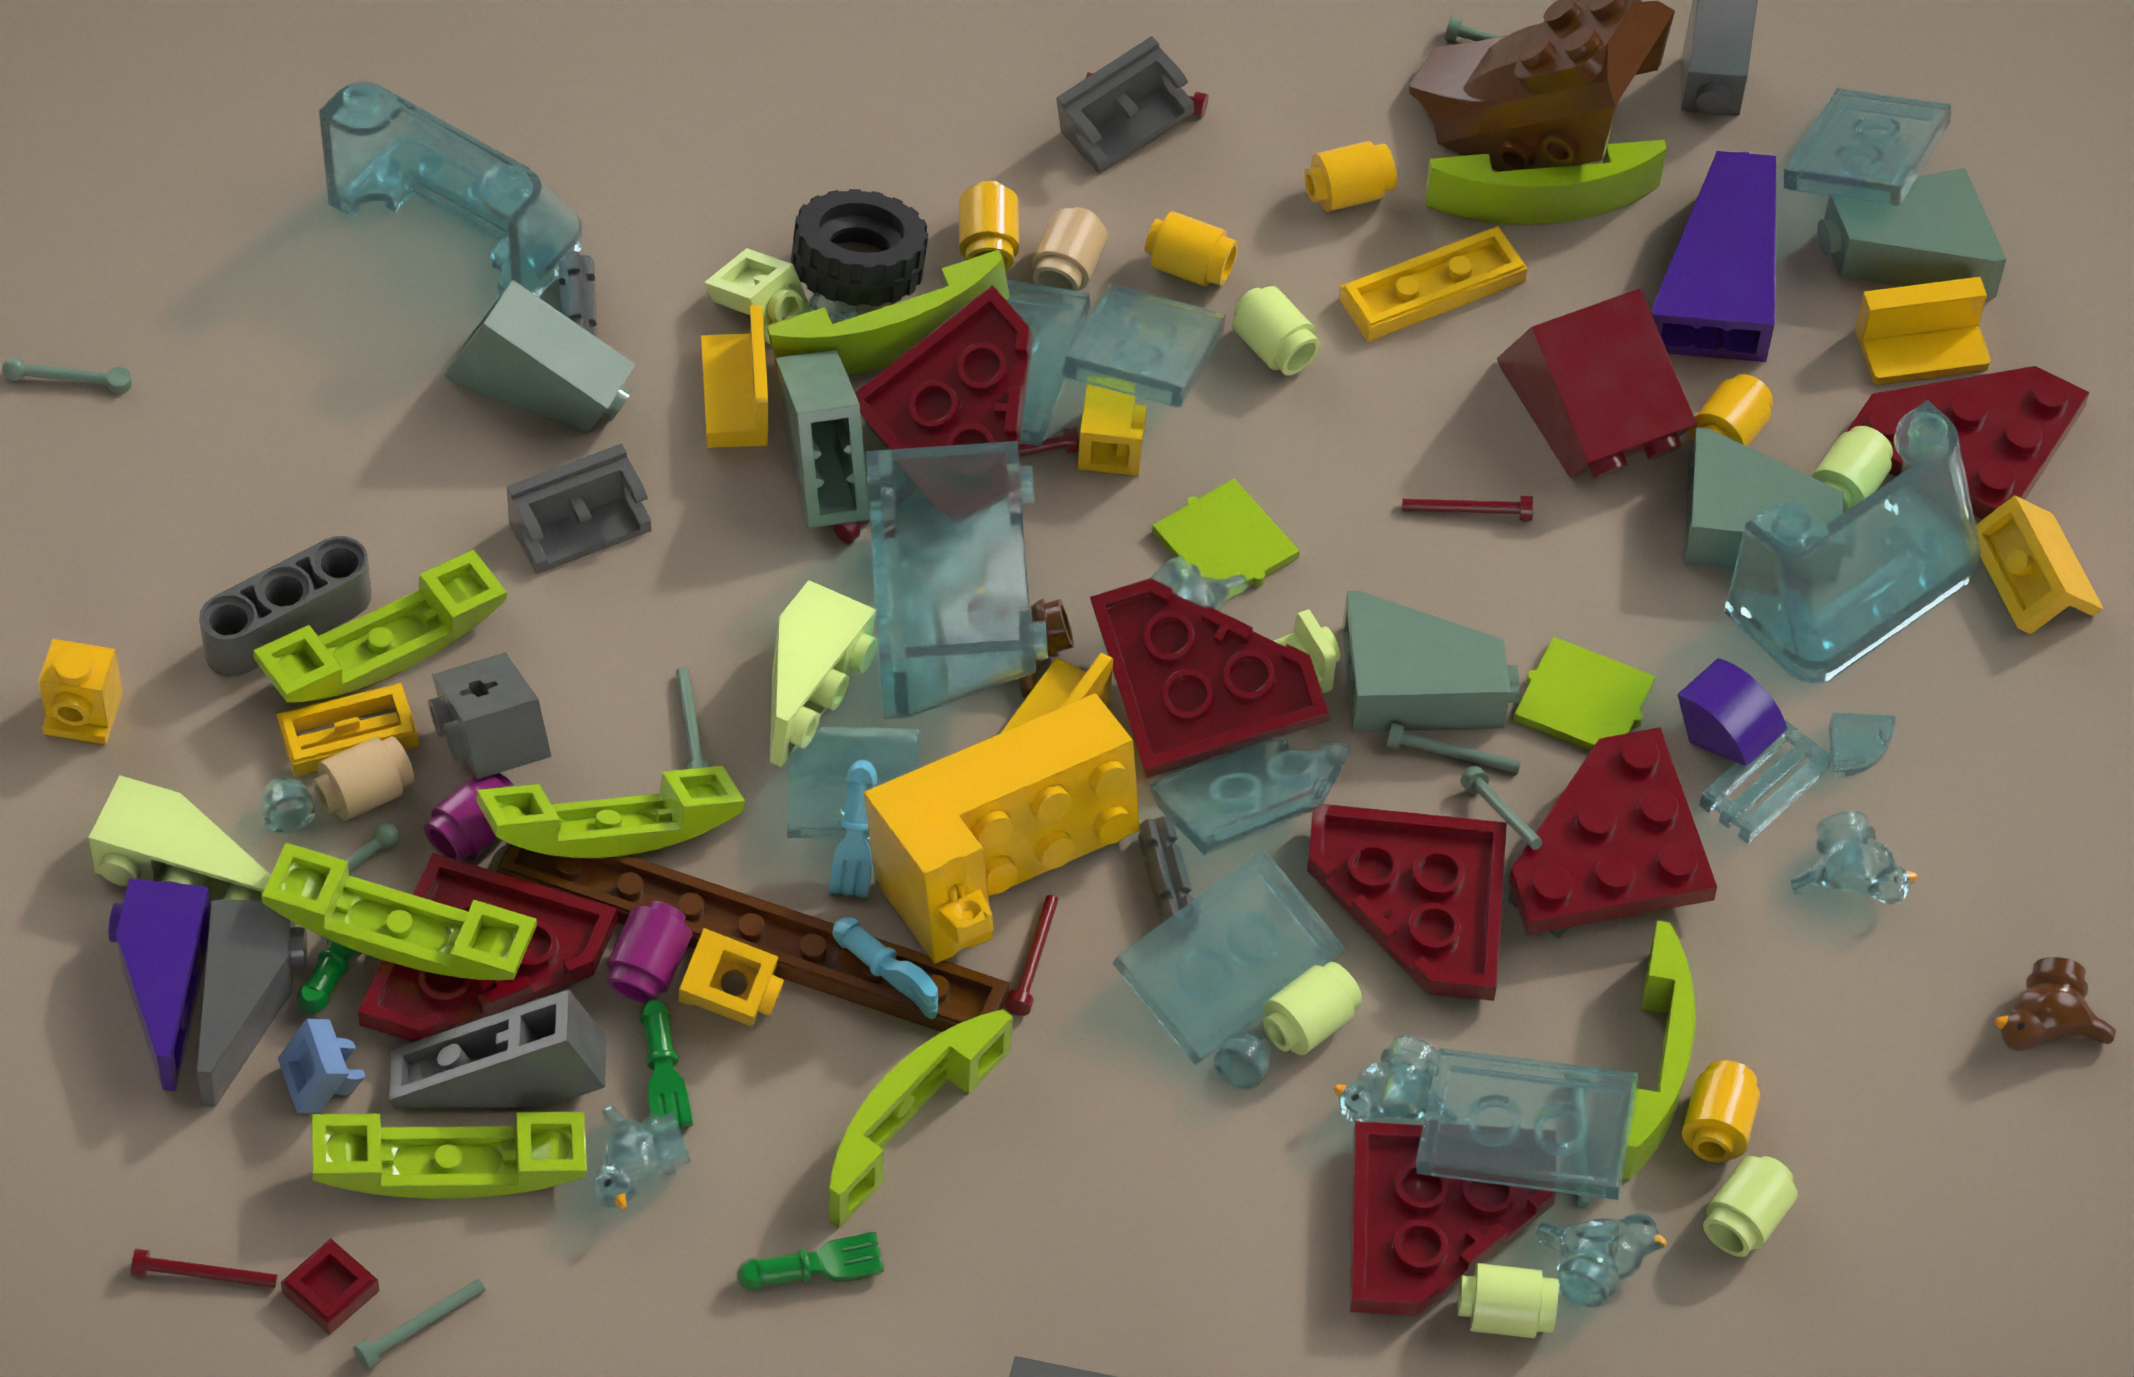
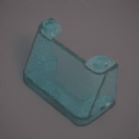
M356 82L346 85L319 110L329 205L353 218L360 211V204L370 201H385L386 207L396 212L413 193L500 241L491 251L492 267L503 272V276L497 284L498 298L512 280L539 297L559 275L558 263L560 260L567 258L568 252H579L582 248V222L578 213L535 172L382 86L371 82Z
M1929 400L1907 413L1898 422L1894 443L1896 450L1904 459L1901 474L1826 525L1805 507L1785 503L1766 509L1744 526L1724 613L1784 670L1800 681L1823 683L1834 678L1967 585L1975 576L1981 549L1957 429Z
M1018 441L866 451L884 719L912 717L1036 673L1035 660L1048 659L1045 621L1033 622L1032 609H1030L1022 504L1034 503L1032 466H1020Z

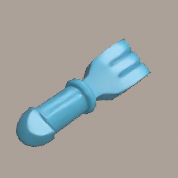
M858 760L852 764L846 776L848 788L844 818L840 821L841 827L846 829V834L835 847L829 894H843L847 897L856 896L857 898L868 899L872 873L871 846L865 836V831L869 830L864 791L874 788V784H877V773L875 767L869 761Z
M840 918L835 922L832 934L843 949L847 948L865 963L873 975L882 976L899 992L910 998L926 1017L930 1019L936 1018L938 1013V988L921 968L909 961L896 960V951L891 947L884 946L860 926V922L855 918Z

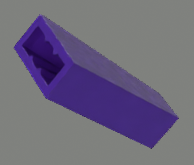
M1716 151L1652 308V317L1668 354L1759 362L1767 361L1775 326L1776 156L1752 154L1749 152Z

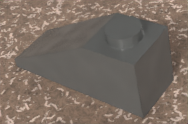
M1758 0L1692 1L1682 52L1681 110L1709 114L1740 115L1748 77Z
M212 900L197 1062V1077L202 1106H217L291 995L294 967L306 966L307 929L295 927L293 921L280 915L259 900Z
M567 989L392 1049L388 1101L394 1108L548 1107L605 1088L607 1036L570 990Z

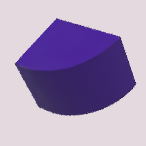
M1717 658L1677 694L1689 742L1746 767L1787 730V725L1780 709L1765 688L1746 671L1721 658Z

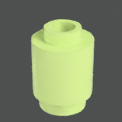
M1277 287L1253 288L1246 292L1236 303L1234 308L1235 316L1232 321L1233 330L1270 369L1280 370L1287 376L1294 375L1307 367L1318 354L1321 343L1315 336V326Z
M1856 426L1849 432L1842 433L1837 438L1811 477L1842 491L1843 516H1856L1864 510L1890 472L1893 455L1892 446L1888 439L1877 430L1867 426Z
M1328 962L1323 967L1314 965L1264 1003L1265 1019L1263 1020V1028L1271 1042L1280 1050L1285 1052L1291 1050L1298 1055H1306L1353 1019L1354 1009L1362 1003L1361 991L1350 973L1338 963Z
M1755 1156L1744 1157L1706 1208L1708 1217L1703 1223V1229L1708 1238L1723 1251L1737 1257H1745L1752 1249L1761 1248L1798 1198V1192L1793 1183L1794 1179L1790 1170L1783 1163L1769 1156H1762L1760 1158Z
M1476 1263L1474 1276H1461L1457 1316L1469 1317V1331L1526 1338H1535L1537 1332L1553 1333L1557 1315L1559 1281L1555 1278L1543 1277L1542 1270Z

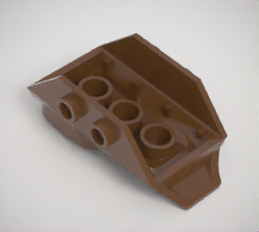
M1557 0L1545 11L1543 23L1528 26L1507 36L1433 47L1409 84V93L1423 105L1433 120L1437 144L1463 156L1489 154L1492 169L1498 172L1574 166L1601 161L1606 153L1620 98L1635 75L1657 71L1661 65L1675 10L1659 1Z

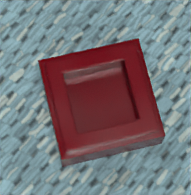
M331 1238L281 1281L282 1294L329 1335L380 1291L378 1279Z

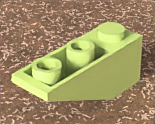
M810 580L807 581L782 612L778 621L772 663L770 763L778 767L783 766L797 747L804 749L809 745L818 728L820 717L827 708L832 711L838 708L846 694L849 680L856 671L860 673L866 672L874 659L878 647V639L872 636L876 609Z
M119 775L88 837L95 873L123 887L128 886L129 878L208 887L211 903L212 900L262 901L261 895L271 876L181 793Z

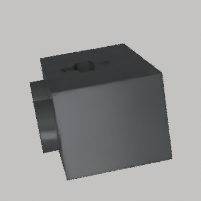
M506 652L432 674L437 697L428 700V706L435 730L439 737L446 736L453 759L455 761L464 759L477 779L552 757L539 699Z

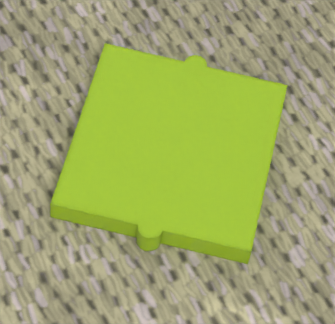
M1235 478L1200 498L1195 496L1189 497L1186 506L1152 524V533L1216 605L1251 585L1256 587L1262 586L1265 577L1299 558L1300 550Z
M1553 636L1537 670H1530L1528 672L1526 680L1528 688L1514 714L1513 721L1591 751L1599 738L1630 733L1633 727L1641 726L1643 719L1641 710L1654 685L1656 676Z

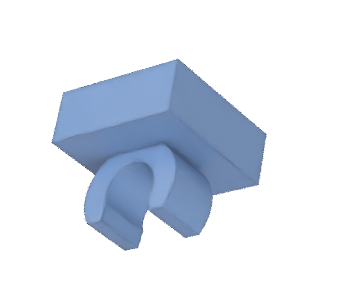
M306 1019L278 1057L296 1113H320L334 1093L349 1095L356 1090L365 1078L364 1070L347 1069L345 1062L356 1047L354 1042L349 1039L336 1038L330 1019Z

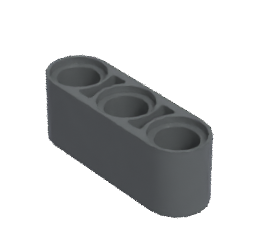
M334 536L325 539L213 596L205 602L200 610L199 623L204 656L208 666L216 673L225 676H238L248 673L259 667L253 658V650L307 625H310L317 636L366 610L371 602L372 591L368 554L364 546L357 540L347 536Z

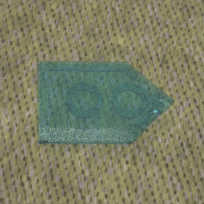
M1270 739L1222 754L1154 781V783L1150 784L1151 793L1158 808L1203 855H1206L1315 811L1323 805L1350 754V746L1345 743L1323 742L1320 747L1321 750L1289 748L1288 740Z

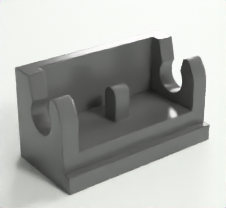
M1151 36L1056 97L1061 133L1100 174L1195 112L1194 102L1181 88L1188 83V80L1180 68L1159 47V43Z
M622 443L506 486L509 524L536 574L652 531L651 519L641 503L648 499L646 491L630 463Z

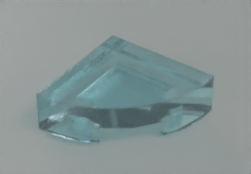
M1832 712L1829 723L1831 777L1853 776L1877 764L1889 748L1895 728L1896 716Z

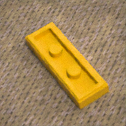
M1499 226L1343 284L1340 286L1339 300L1366 341L1369 342L1526 281L1528 268Z

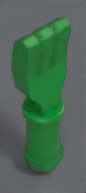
M327 939L328 949L319 953L316 967L305 986L303 985L299 989L297 1000L300 1011L307 1015H316L323 1011L329 1004V996L340 976L348 971L349 964L347 960L361 955V952Z
M659 999L646 1001L640 1011V1023L644 1027L648 1053L646 1065L654 1070L647 1084L652 1131H661L665 1128L669 1130L677 1129L679 1126L682 1128L693 1126L685 1080L674 1069V1066L679 1061V1057L674 1052L670 1027L672 1015L668 1006Z
M867 1232L827 1241L819 1250L807 1253L805 1249H799L794 1254L759 1260L756 1257L748 1259L738 1268L737 1280L746 1289L762 1290L763 1286L798 1280L806 1283L811 1280V1275H822L833 1282L853 1281L879 1275L884 1272L883 1261L880 1260V1248L877 1247L879 1244L877 1233Z

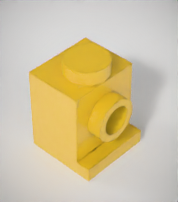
M1088 374L1080 430L1078 470L1139 476L1147 405L1135 404L1137 379L1123 375Z
M52 639L39 677V686L46 716L42 726L43 734L106 745L123 695L116 649Z
M703 928L679 988L678 1002L689 1006L693 1004L753 1027L758 1013L771 1017L781 993L785 979L774 976L778 956ZM730 975L740 976L744 979L747 988L742 994L733 996L723 991L721 987L723 979Z

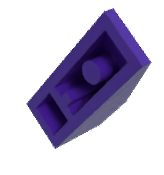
M129 878L124 903H114L111 909L108 929L109 941L118 943L123 972L162 1090L176 1091L208 948L211 914L208 887Z

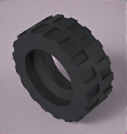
M861 189L829 191L826 195H817L811 198L810 203L807 205L803 204L799 209V214L796 216L791 264L794 265L800 282L805 283L808 290L814 294L819 293L825 296L827 300L833 302L840 301L851 306L870 305V307L881 306V304L887 302L892 304L901 301V298L905 295L910 296L915 292L916 285L921 284L929 234L926 233L927 224L924 219L921 220L919 218V213L913 207L909 208L903 204V201L895 197L890 198L880 192L861 191ZM848 242L863 243L883 251L872 253L856 252L835 244Z

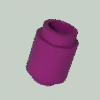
M501 773L477 779L474 774L470 776L431 811L432 819L424 825V832L431 845L442 856L459 861H464L466 858L476 859L498 839L476 802L477 790L512 787L514 784Z
M650 901L648 906H634L607 963L611 971L607 979L609 987L624 997L644 1004L650 999H657L659 993L667 992L693 935L692 930L684 923L686 916L677 908L660 901Z

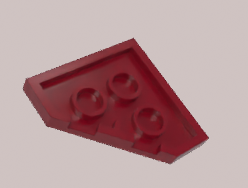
M993 285L855 392L860 404V414L863 422L962 537H965L1012 500L1034 338L1028 324Z
M2037 366L1873 393L1846 432H1849L1856 426H1867L1877 430L1888 439L1893 449L1892 466L1889 474L1984 519L2014 495L2024 500L2027 498L2084 410L2090 392Z
M1152 578L1090 597L1107 655L1113 658L1114 677L1146 778L1330 721L1329 711L1309 654L1291 645L1283 646L1254 632L1253 627L1208 605L1204 608L1175 594L1172 588Z
M1661 727L1599 738L1535 832L1542 840V846L1534 850L1527 844L1512 866L1509 878L1527 936L1714 901L1718 886Z
M1313 803L1307 872L1428 994L1494 1001L1498 976L1507 822Z
M432 853L413 895L469 912L473 900H477L537 919V926L514 980H477L430 973L382 960L358 1010L359 1025L415 1042L506 1011L593 976L618 922L617 908Z
M1355 1121L1352 1171L1350 1312L1419 1316L1457 1285L1462 1275L1468 1276L1474 1271L1476 1263H1484L1554 1205L1557 1192L1556 1133Z

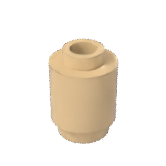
M1081 207L1064 208L1053 214L1032 260V267L1034 269L1033 281L1044 293L1060 299H1069L1088 285L1108 240L1107 229L1096 214Z
M391 736L383 741L373 737L318 763L319 777L312 780V785L323 810L328 815L336 812L342 820L348 821L402 796L403 788L413 784L415 778L410 760L404 748L395 737Z

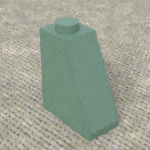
M1965 168L1830 193L1824 219H1820L1818 222V239L1821 249L1826 255H1832L1841 277L1898 286L1981 277L1987 298L1996 297L2006 257Z
M512 280L472 331L444 376L454 383L587 434L601 416L612 421L619 413L632 392L623 384L636 364Z
M837 350L776 358L781 415L808 528L870 520L860 404Z
M1696 427L1688 464L1684 563L1833 579L1839 554H1850L1853 537V518L1843 517V492L1709 428Z
M1347 591L1342 633L1352 732L1390 731L1392 722L1405 725L1403 731L1504 728L1508 704L1518 703L1520 690L1518 666L1507 665L1504 639L1361 591Z

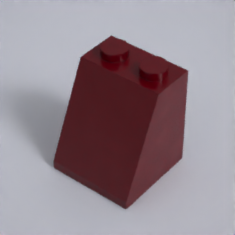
M1641 288L1532 326L1497 357L1502 372L1569 478L1588 471L1591 472L1594 480L1608 476L1628 466L1626 457L1643 451L1648 460L1668 454L1682 446L1679 437L1697 424Z

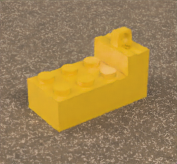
M1096 693L864 791L875 883L934 964L954 956L962 949L975 947L993 939L992 931L994 928L992 912L989 906L990 896L1000 894L1010 887L1049 870L1060 868L1074 859L1106 845L1117 843L1125 837L1140 831L1133 739Z

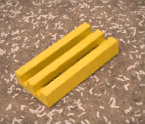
M401 683L276 714L278 729L281 737H283L284 748L287 757H289L294 778L318 772V763L373 737L383 741L393 736L400 742L404 750L419 746L418 732ZM394 708L396 712L359 720L358 718ZM334 724L332 728L301 736L296 735L298 732Z

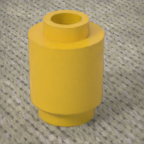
M1365 141L1313 154L1311 167L1304 170V182L1310 200L1313 203L1320 202L1322 208L1326 212L1383 199L1385 192L1396 189L1397 172L1392 153L1385 143L1373 145L1372 142Z
M995 181L979 182L965 190L958 200L959 252L966 261L1000 250L1005 271H1007L1013 265L1014 258L1019 252L1018 196L1014 191L1003 186L1001 183Z
M1171 211L1164 221L1158 218L1154 220L1146 238L1144 251L1152 255L1151 267L1204 287H1207L1210 282L1223 286L1234 266L1239 242L1227 237V231L1222 228Z
M1739 374L1732 379L1724 380L1694 416L1697 424L1689 430L1692 440L1694 441L1696 427L1709 428L1749 447L1771 418L1773 396L1769 388L1758 378L1747 374Z
M1719 1060L1710 1063L1706 1067L1705 1072L1696 1078L1682 1129V1138L1685 1144L1698 1157L1709 1162L1719 1163L1736 1159L1746 1152L1760 1101L1757 1077L1751 1069L1735 1061Z

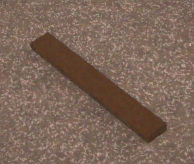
M509 844L496 872L615 907L617 908V923L625 925L634 906H648L649 902L653 900L667 903L680 910L686 916L684 923L693 932L687 947L695 949L703 928L778 956L774 976L939 1032H943L977 1016L1003 1009L1009 993L1010 982L944 960L934 964L927 954L876 938L884 946L891 947L896 951V960L913 963L933 980L938 988V1013L936 1018L930 1019L923 1014L921 1009L910 998L899 992L882 976L873 975L865 963L847 948L843 949L833 937L834 923L631 855L605 858H571L538 853Z

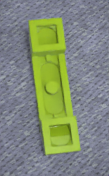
M1665 139L1613 143L1607 145L1603 163L1493 172L1489 154L1431 158L1429 160L1424 198L1426 206L1454 216L1490 223L1537 225L1590 218L1629 205L1660 187L1667 147Z
M1000 250L941 268L944 288L832 324L826 308L823 307L768 325L767 330L775 364L776 358L837 350L847 374L862 373L888 367L991 285L999 291L1006 301L1010 298L1004 261Z
M473 549L419 574V590L320 636H317L311 626L307 625L253 650V658L286 702H306L339 696L387 679L439 652L491 615L507 600V591Z
M724 766L663 771L660 793L551 804L540 784L481 789L477 790L476 802L496 837L530 851L571 858L618 857L665 848L704 834L744 812L745 805L743 796Z
M285 843L261 895L262 903L272 910L338 944L405 967L459 978L514 980L537 926L536 918L477 900H473L469 912L349 876L348 861L289 843Z
M1658 920L1649 952L1641 1010L1667 1014L1656 1092L1638 1088L1632 1089L1624 1123L1617 1178L1631 1180L1645 1166L1665 1137L1675 1116L1682 1094L1694 1042L1696 1020L1695 996L1688 961L1671 923Z
M1001 1009L969 1019L941 1032L902 1059L876 1085L857 1110L838 1148L829 1187V1221L840 1229L883 1184L884 1150L882 1148L948 1080L967 1094H970L1011 1051L1013 1016Z
M516 1112L515 1126L381 1127L380 1114H312V1180L346 1190L374 1195L420 1199L491 1197L546 1189L585 1178L587 1174L584 1112Z

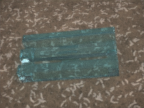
M1786 720L1787 730L1747 767L1736 762L1701 795L1699 806L1708 813L1715 809L1720 813L1719 822L1728 829L1733 824L1740 829L1738 837L1747 844L1830 769L1833 756ZM1787 741L1794 746L1779 761L1768 768L1734 802L1727 797ZM1806 757L1810 758L1806 764L1751 814L1747 813L1752 806Z

